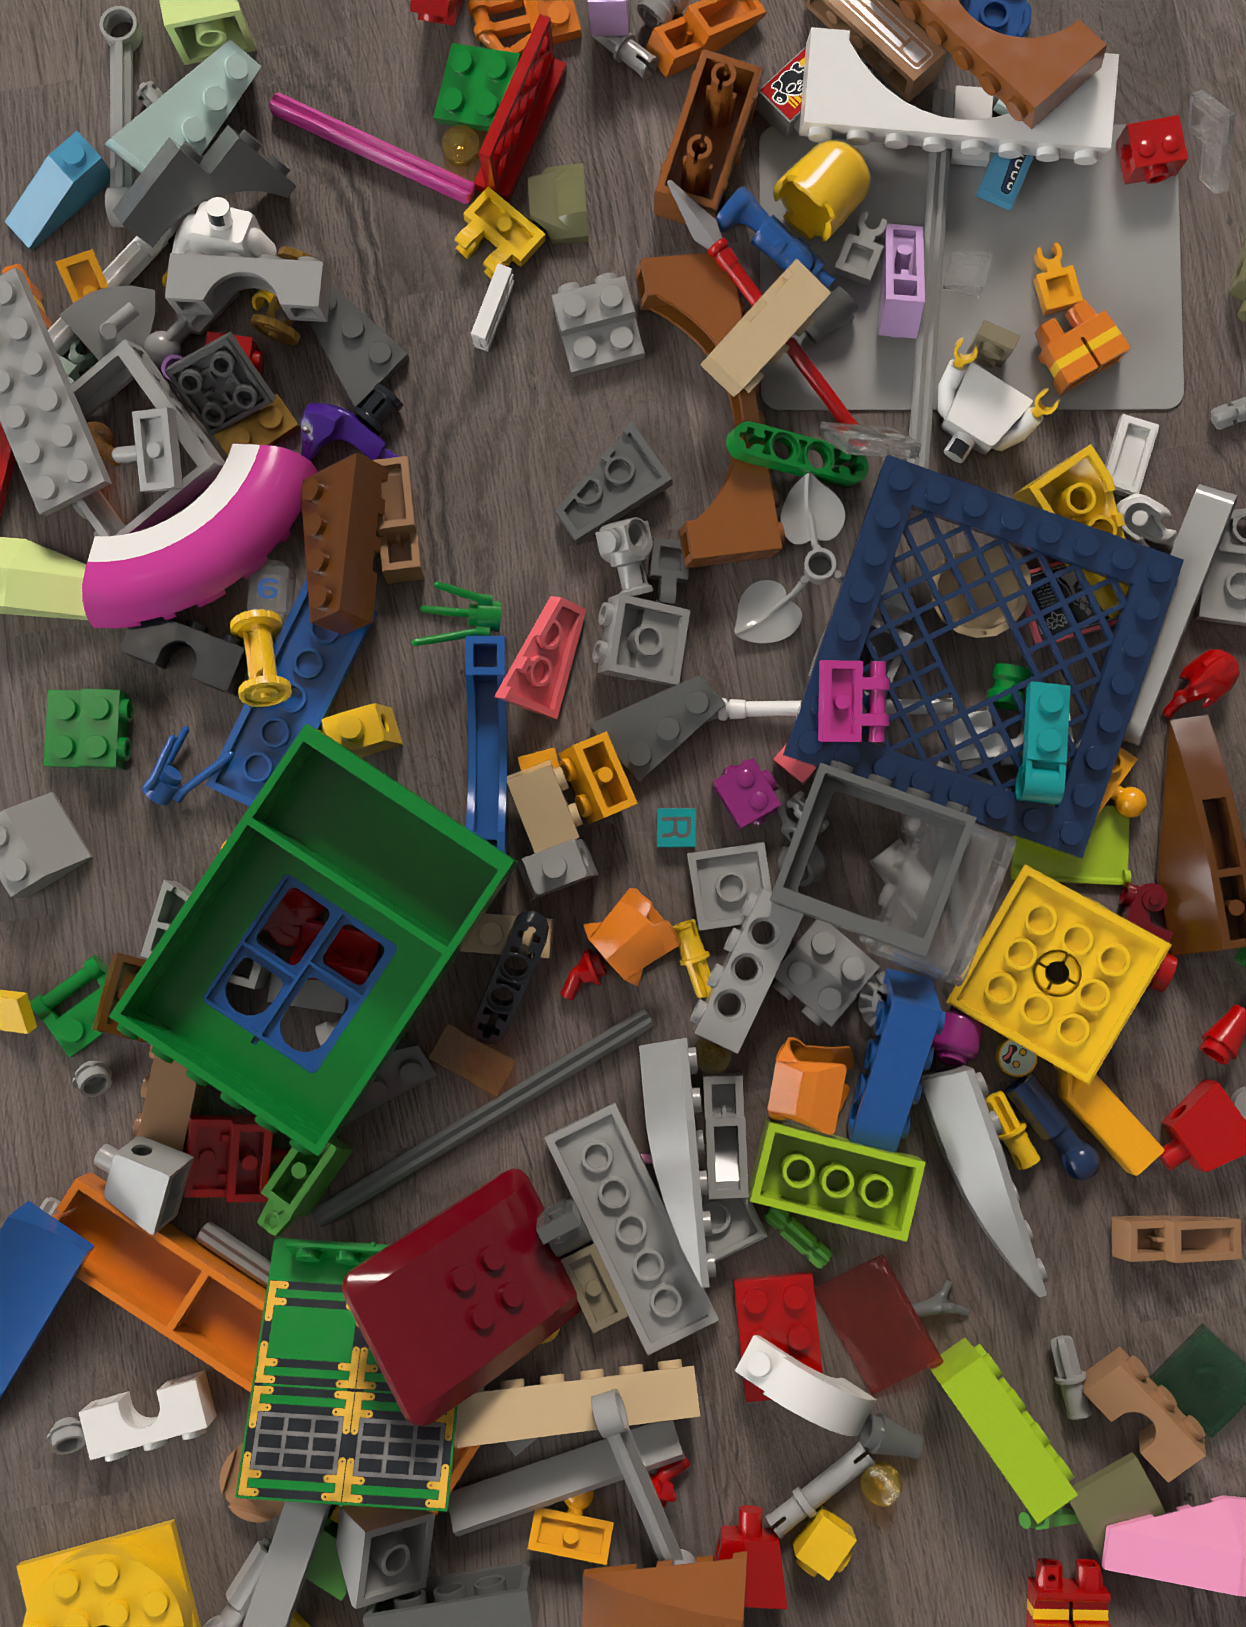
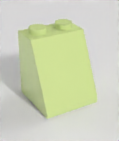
M159 0L164 26L184 65L203 62L230 39L246 53L257 51L255 40L237 0Z

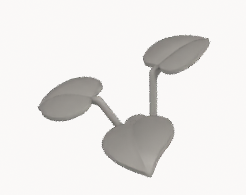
M811 473L804 475L794 485L784 502L781 512V523L784 526L785 537L790 543L803 545L811 541L813 550L805 558V575L801 577L800 581L788 595L784 587L773 580H760L745 590L738 604L734 630L735 635L742 640L756 644H770L790 637L797 630L802 620L801 609L792 600L800 593L809 581L818 585L825 584L832 578L842 584L844 577L840 571L836 570L834 554L828 549L821 548L818 545V540L830 541L840 533L845 522L844 506L838 496ZM890 572L882 595L898 588ZM901 593L882 601L892 621L910 613ZM877 608L874 618L884 622ZM911 618V619H909V620H907V621H905V622H903V623H900V624H898V625H896V626H894V627L896 628V627H898V626H900V625H902V624H905V623H907V622H910V621H912V620H914V619Z

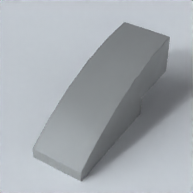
M741 1071L702 1073L708 1198H749L743 1075Z

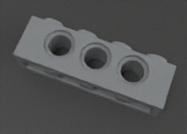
M759 888L756 894L752 892L748 894L740 912L746 917L739 930L736 928L731 930L723 948L729 951L722 966L717 963L714 966L706 984L712 987L706 1001L698 1000L689 1020L695 1023L692 1028L695 1034L737 1054L804 915L772 903L770 901L772 892L763 888ZM760 921L768 922L772 928L771 938L765 943H757L752 937V929ZM743 957H750L755 963V972L747 979L738 978L735 974V965ZM727 993L735 994L739 1001L736 1011L731 1014L720 1013L718 1010V1000L720 997Z

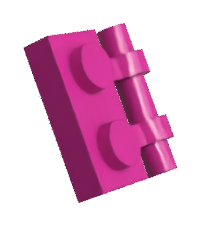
M819 661L818 741L862 742V726H869L868 742H885V726H889V714H885L886 690H890V678H886V662L871 661L870 677H863V661ZM863 690H870L869 714H862Z

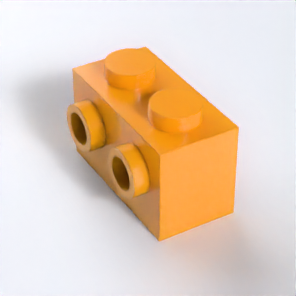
M607 731L574 744L558 753L561 759L559 766L562 767L566 780L571 782L575 791L577 809L582 817H586L588 824L638 804Z

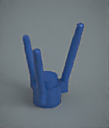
M184 726L178 737L175 735L169 736L150 777L142 787L143 793L151 801L166 806L172 799L181 803L188 792L233 759L235 756L234 752H227L182 786L181 780L183 777L181 773L171 765L190 731L189 727Z

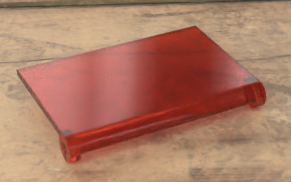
M884 1254L814 1288V1292L872 1395L928 1367L933 1369L944 1362Z

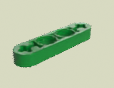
M745 421L737 425L730 431L726 439V447L729 453L739 461L801 477L811 473L820 482L849 488L864 480L869 471V463L866 456L854 448L751 421ZM743 434L746 435V441L753 444L751 447L746 448L745 441L740 439ZM775 441H779L787 447L789 453L787 460L780 459L775 455L773 450ZM809 450H814L821 455L823 460L821 469L815 468L810 464L808 460ZM848 461L849 468L854 470L855 473L850 475L849 468L841 465Z

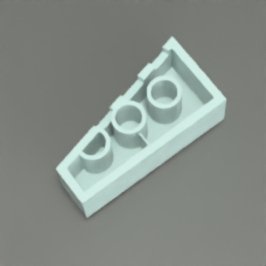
M230 39L111 137L104 145L140 173L143 172L169 137L180 146L186 141L202 155L262 66Z

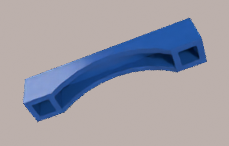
M466 636L465 675L468 710L466 828L508 855V702L494 697L508 673V642L505 636Z

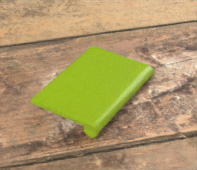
M1104 806L1096 817L1083 858H1077L1012 835V880L1017 879L1023 866L1026 864L1057 882L1126 885L1128 882L1131 883V871L1128 870L1130 818L1122 816L1115 806Z

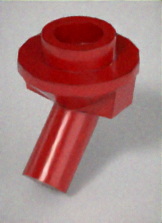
M590 948L585 949L579 964L572 968L560 992L562 997L574 1000L582 981L583 983L591 982L597 986L602 985V976L607 975V970L601 954H593Z
M685 1454V1459L660 1467L656 1474H649L662 1507H667L668 1501H677V1495L673 1489L674 1485L670 1480L690 1467V1462Z

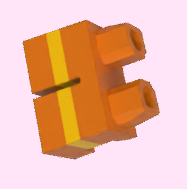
M1085 299L1071 307L1065 314L1073 328L1072 330L1064 333L1057 320L1053 318L1040 325L1034 333L1042 349L1037 358L1042 364H1046L1054 378L1052 385L1059 397L1087 381L1090 377L1092 378L1116 364L1131 349V346L1106 310L1097 314Z

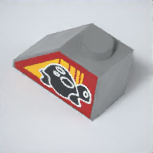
M806 47L758 90L756 110L785 139L795 131L799 133Z

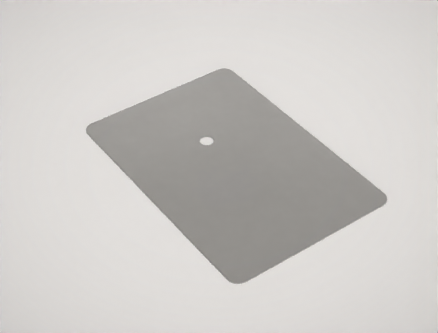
M1113 124L1111 149L1095 164L1079 165L1074 163V159L1059 158L1053 162H1042L1034 156L1010 211L976 197L994 152H990L987 167L950 164L933 410H938V384L949 361L955 360V343L958 339L964 337L959 351L963 355H969L966 352L984 320L1020 335L1014 351L1001 368L997 366L987 368L977 364L975 361L972 362L1032 399L1033 402L1030 407H1035V398L1043 389L1047 388L1049 390L1041 398L1042 404L1046 407H1052L1060 398V404L1056 410H1167L1174 408L1181 402L1184 395L1179 179L1177 174L1156 184H1147L1146 181L1125 185L1116 141L1126 124ZM774 126L766 129L759 141L760 205L769 216L774 214L792 234L803 239L826 263L823 269L836 278L828 290L833 292L840 286L854 299L859 307L853 314L855 317L853 320L823 338L818 344H815L804 332L799 337L794 333V338L848 411L911 410L916 338H895L878 335V308L883 250L869 286L837 275L833 271L848 233L858 236L856 226L861 213L864 211L868 212L865 224L869 229L878 228L882 218L887 219V224L923 226L924 230L929 152L923 150V146L908 145L902 149H892L886 147L885 143L869 142V144L862 146L848 144L857 148L864 156L871 176L869 192L836 232L826 242H823L822 237L815 235L809 240L796 232L783 218L788 211L782 204L781 199L776 202L773 197V187L777 181L820 142L811 141L808 136H799L797 131L785 139ZM831 138V140H839V141H842V142H845L846 144H848V143L846 142V140H844V139H832V138ZM884 235L875 243L883 245ZM1056 242L1062 248L1060 260L1062 268L1070 265L1074 266L1083 300L1085 299L1097 314L1106 310L1131 346V349L1119 362L1092 378L1090 377L1087 381L1060 397L1052 385L1054 378L1048 367L1037 358L1042 349L1034 334L1040 325L1053 318L1057 320L1064 333L1073 329L1065 317L1069 309L1043 316L1033 282L1036 274L1043 273L1034 262V254L1037 248L1041 246L1043 256L1047 259H1053L1054 256L1051 248ZM760 251V292L763 295L784 271L770 257ZM787 353L774 365L768 361L761 369V372L765 375L761 380V397L769 408L777 411H829Z

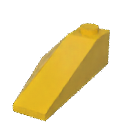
M1091 444L1013 494L1017 501L1125 539L1122 528L1125 525L1123 515L1118 513L1113 491L1116 490L1113 478ZM1082 569L1089 586L1107 579ZM1119 583L1126 597L1129 586ZM1110 584L1093 591L1099 606L1103 610L1119 604ZM1121 609L1108 616L1110 618L1115 617L1121 612Z

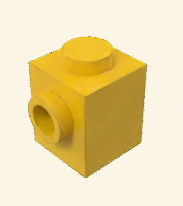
M821 1505L816 1509L817 1514L812 1518L809 1517L792 1544L795 1556L797 1557L796 1563L809 1575L815 1577L819 1573L829 1581L836 1571L840 1573L847 1566L852 1555L851 1548L857 1539L852 1526Z

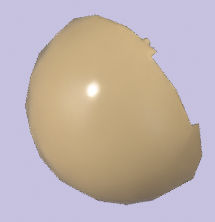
M1000 544L982 553L991 573L1009 565ZM1010 546L1016 561L1023 558L1017 550ZM972 549L953 555L954 560L972 552ZM976 557L957 565L966 585L984 577ZM939 559L934 570L947 564L946 559ZM1026 563L1019 567L1029 586L1031 585L1030 570ZM951 569L932 577L942 597L959 589ZM1012 569L994 578L1003 598L1021 590ZM988 582L969 590L979 610L996 602ZM963 594L944 602L954 622L972 614ZM1024 595L1006 603L1015 622L1025 611L1027 600ZM938 605L935 606V609L938 615L940 616L941 620L944 623H946L938 608ZM997 607L953 630L960 634L981 638L996 636L1009 629V626L1000 607Z

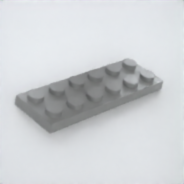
M13 268L0 275V422L39 515L49 516L112 484L26 277L23 271Z
M616 1102L545 1136L544 1139L647 1355L719 1321V1317L705 1288H701L680 1246L665 1204Z

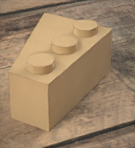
M796 259L700 365L733 397L743 388L749 393L765 376L760 371L768 361L774 365L788 351L790 347L786 344V341L794 333L798 337L803 334L815 320L811 314L831 292Z

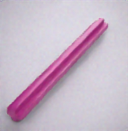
M275 93L270 101L269 109L272 115L463 204H469L474 196L475 185L473 182L284 94Z

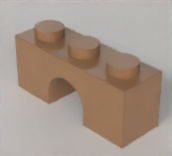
M1119 1346L1085 1371L1087 1378L1083 1382V1393L1111 1423L1128 1412L1142 1413L1151 1419L1152 1422L1139 1431L1140 1453L1168 1483L1206 1457L1204 1442L1206 1434L1200 1423L1193 1416L1188 1415L1186 1417L1181 1412L1170 1391L1163 1385L1158 1387L1148 1377L1149 1374L1146 1367L1136 1356L1132 1355L1129 1357Z

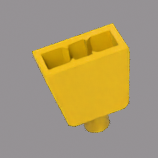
M373 703L321 719L323 733L359 757H365L403 745L394 711L391 707Z

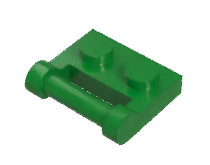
M96 955L87 959L84 962L83 968L46 995L39 994L30 1001L34 1013L44 1021L69 1058L75 1057L106 1034L92 1030L108 974V968ZM92 979H96L101 986L99 989L62 1016L57 1013L54 1008Z

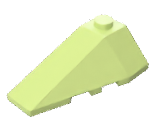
M0 537V614L88 620L82 601V583L86 564L27 539Z

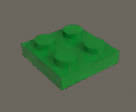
M452 43L433 118L440 124L488 132L521 58V54Z

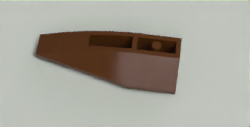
M1208 714L1169 720L1167 723L1156 881L1167 893V904L1162 909L1165 929L1173 932L1170 941L1172 946L1169 949V954L1173 956L1246 947V848L1232 789Z

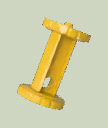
M255 609L245 611L233 617L230 622L231 634L243 640L245 644L249 680L239 686L238 692L241 702L249 706L268 707L286 701L292 695L289 680L277 676L272 638L279 635L283 626L280 615L270 610Z

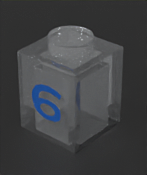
M268 560L256 573L249 577L247 611L255 609L270 610L279 614L281 619H287L295 603L296 574L289 566H285V562Z

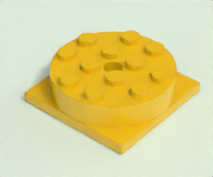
M1025 864L946 1003L1090 1085L1172 944L1110 911L1097 901L1075 892ZM1064 961L1069 969L1067 979L1061 982L1051 980L1046 973V967L1050 963Z
M175 1519L25 1560L16 1566L27 1609L23 1627H101L102 1625L109 1627H201Z

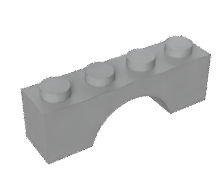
M187 250L184 254L170 253L165 299L177 314L215 316L220 305L229 296L240 290L256 288L266 290L278 297L279 303L289 320L328 322L332 277L323 261L309 256L299 257L298 260H289L272 254H263L260 258L244 257L234 252H225L222 256L206 255L196 250Z

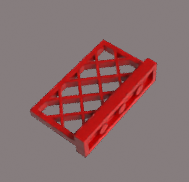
M539 14L479 151L481 167L474 180L475 190L483 192L487 187H490L508 203L512 198L567 72L566 63L554 58L551 17Z

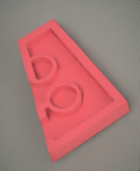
M550 596L494 697L543 717L558 719L587 609L562 597Z

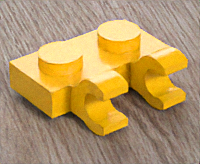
M487 187L463 213L464 221L468 225L454 239L458 243L456 250L466 259L470 258L477 250L483 237L497 247L483 262V265L486 267L484 274L491 280L497 264L509 267V264L514 261L518 266L522 267L546 241L543 231L490 187Z

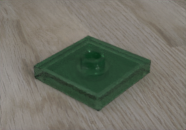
M1204 1323L1149 1377L1158 1387L1160 1385L1166 1387L1175 1398L1177 1407L1186 1416H1193L1211 1439L1246 1405V1361Z

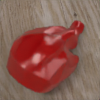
M1213 649L1191 661L1183 668L1179 676L1180 679H1188L1189 684L1184 689L1174 692L1173 699L1163 710V716L1170 719L1185 704L1196 702L1206 697L1207 699L1202 704V707L1207 708L1231 691L1240 676L1239 664L1235 657L1225 650Z

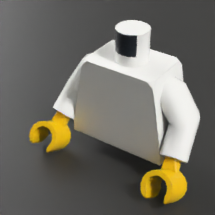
M221 197L211 198L208 202L200 203L196 214L190 213L182 221L176 230L172 253L184 254L187 250H196L206 255L222 256L225 252H234L244 257L260 258L263 254L277 256L275 244L260 229L255 215L248 211L229 207L228 202ZM168 270L162 278L164 287H166ZM260 289L252 297L253 308L258 311L263 307L265 299H267L270 305L274 294Z
M964 337L958 339L955 343V360L949 361L938 384V412L943 417L940 427L953 436L946 446L944 453L947 457L958 463L965 461L972 448L980 454L986 455L991 449L1003 451L1024 441L1043 421V414L1053 413L1060 404V398L1052 407H1046L1042 404L1041 398L1049 390L1047 388L1043 389L1035 398V407H1030L1033 402L1032 399L972 362L977 357V343L974 346L973 352L969 355L960 353L959 348L963 343Z

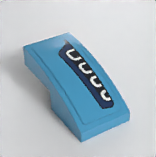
M995 152L976 197L1010 211L1034 156L1021 155L1018 158L1007 159L1000 157Z

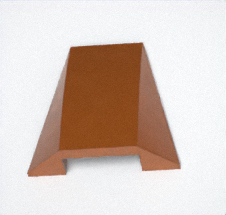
M747 1551L733 1553V1559L714 1560V1556L709 1555L696 1557V1563L674 1565L673 1560L657 1561L656 1567L639 1569L636 1563L584 1569L582 1627H743Z

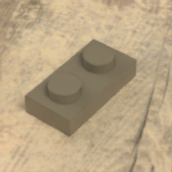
M984 320L973 337L966 353H972L977 343L978 353L974 361L987 368H994V366L1001 368L1014 351L1020 335Z
M594 1242L566 1254L561 1259L577 1292V1301L593 1334L629 1316Z

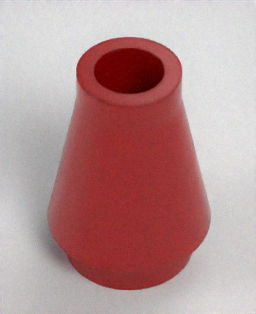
M1233 1004L1229 1011L1201 1036L1203 1042L1199 1047L1206 1056L1223 1065H1227L1231 1059H1237L1246 1035V1009Z

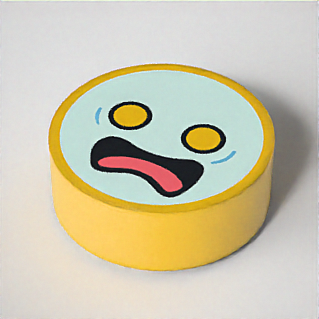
M1009 1038L1003 1040L996 1049L995 1059L998 1067L1010 1076H1026L1036 1066L1037 1055Z

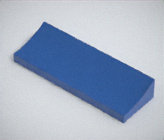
M29 1200L11 1213L0 1229V1403L95 1246Z

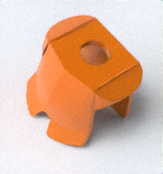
M629 888L603 922L584 924L588 941L595 946L623 980L639 987L644 967L681 945L670 922L664 920L652 906V902L636 888Z
M788 1037L776 1056L771 1093L767 1106L770 1118L774 1120L791 1119L824 1134H834L839 1112L850 1091L849 1085L845 1084L847 1070L854 1068V1056L849 1046L825 1047L805 1045L797 1038Z

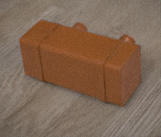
M702 50L696 70L693 71L690 79L687 97L666 160L663 161L660 169V176L654 193L655 215L687 225L668 187L667 181L672 180L714 219L717 217L726 203L727 191L735 167H739L747 141L745 137L755 115L758 90L761 88L764 72L763 68L709 50Z

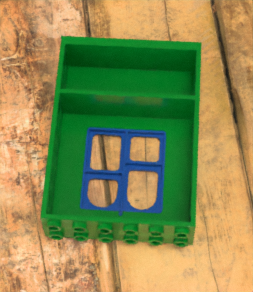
M306 723L109 1017L119 1023L116 1028L125 1036L133 1040L142 1038L153 1046L151 1052L161 1060L168 1063H173L175 1060L188 1070L185 1074L194 1082L202 1086L210 1084L221 1091L220 1098L230 1106L239 1110L245 1107L257 1115L255 1121L266 1130L273 1133L279 1130L290 1137L289 1143L297 1151L307 1156H310L312 1153L319 1156L334 1142L519 862L343 745ZM291 888H298L325 906L330 912L328 920L300 962L296 965L288 964L258 943L259 933L287 891ZM346 924L354 925L384 947L382 958L362 985L353 983L326 965L323 960L324 954ZM244 958L254 960L278 976L283 982L282 989L272 1004L264 1012L257 1015H244L237 1012L230 1005L226 996V986L230 976ZM315 977L346 997L349 1006L326 1042L320 1048L311 1052H300L291 1048L285 1042L281 1033V1022L285 1012L309 978Z

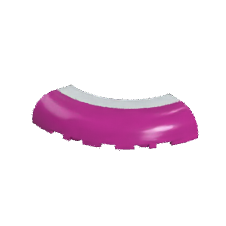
M232 444L228 458L215 480L200 497L183 511L160 524L138 532L117 536H95L82 583L84 611L92 627L125 628L141 626V621L158 617L169 620L177 617L176 612H180L195 604L200 608L226 594L225 588L235 583L241 577L247 580L268 561L267 555L280 541L284 543L291 535L289 529L299 513H302L301 487L303 479L317 473L316 467L304 456L286 448L270 445Z

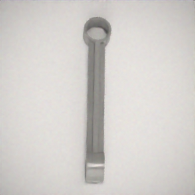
M114 6L107 9L102 14L99 23L100 30L110 46V138L133 120V51L141 45L143 40V31L135 14L124 6ZM122 22L133 24L131 31L127 35L119 38L110 36L112 29L117 24ZM110 149V188H107L105 192L106 213L108 221L113 228L124 227L114 214L113 209L133 185L134 167Z
M613 1389L592 1396L591 1404L596 1425L603 1438L607 1437L656 1552L658 1561L673 1560L674 1565L696 1563L695 1557L690 1552L679 1548L629 1428L626 1409L619 1391Z

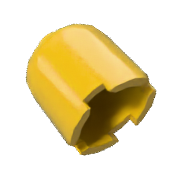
M827 140L814 146L777 181L773 187V197L776 202L781 199L782 204L788 211L783 218L796 232L806 239L811 240L816 235L822 237V241L826 242L865 199L869 192L871 176L864 156L857 148L839 140Z

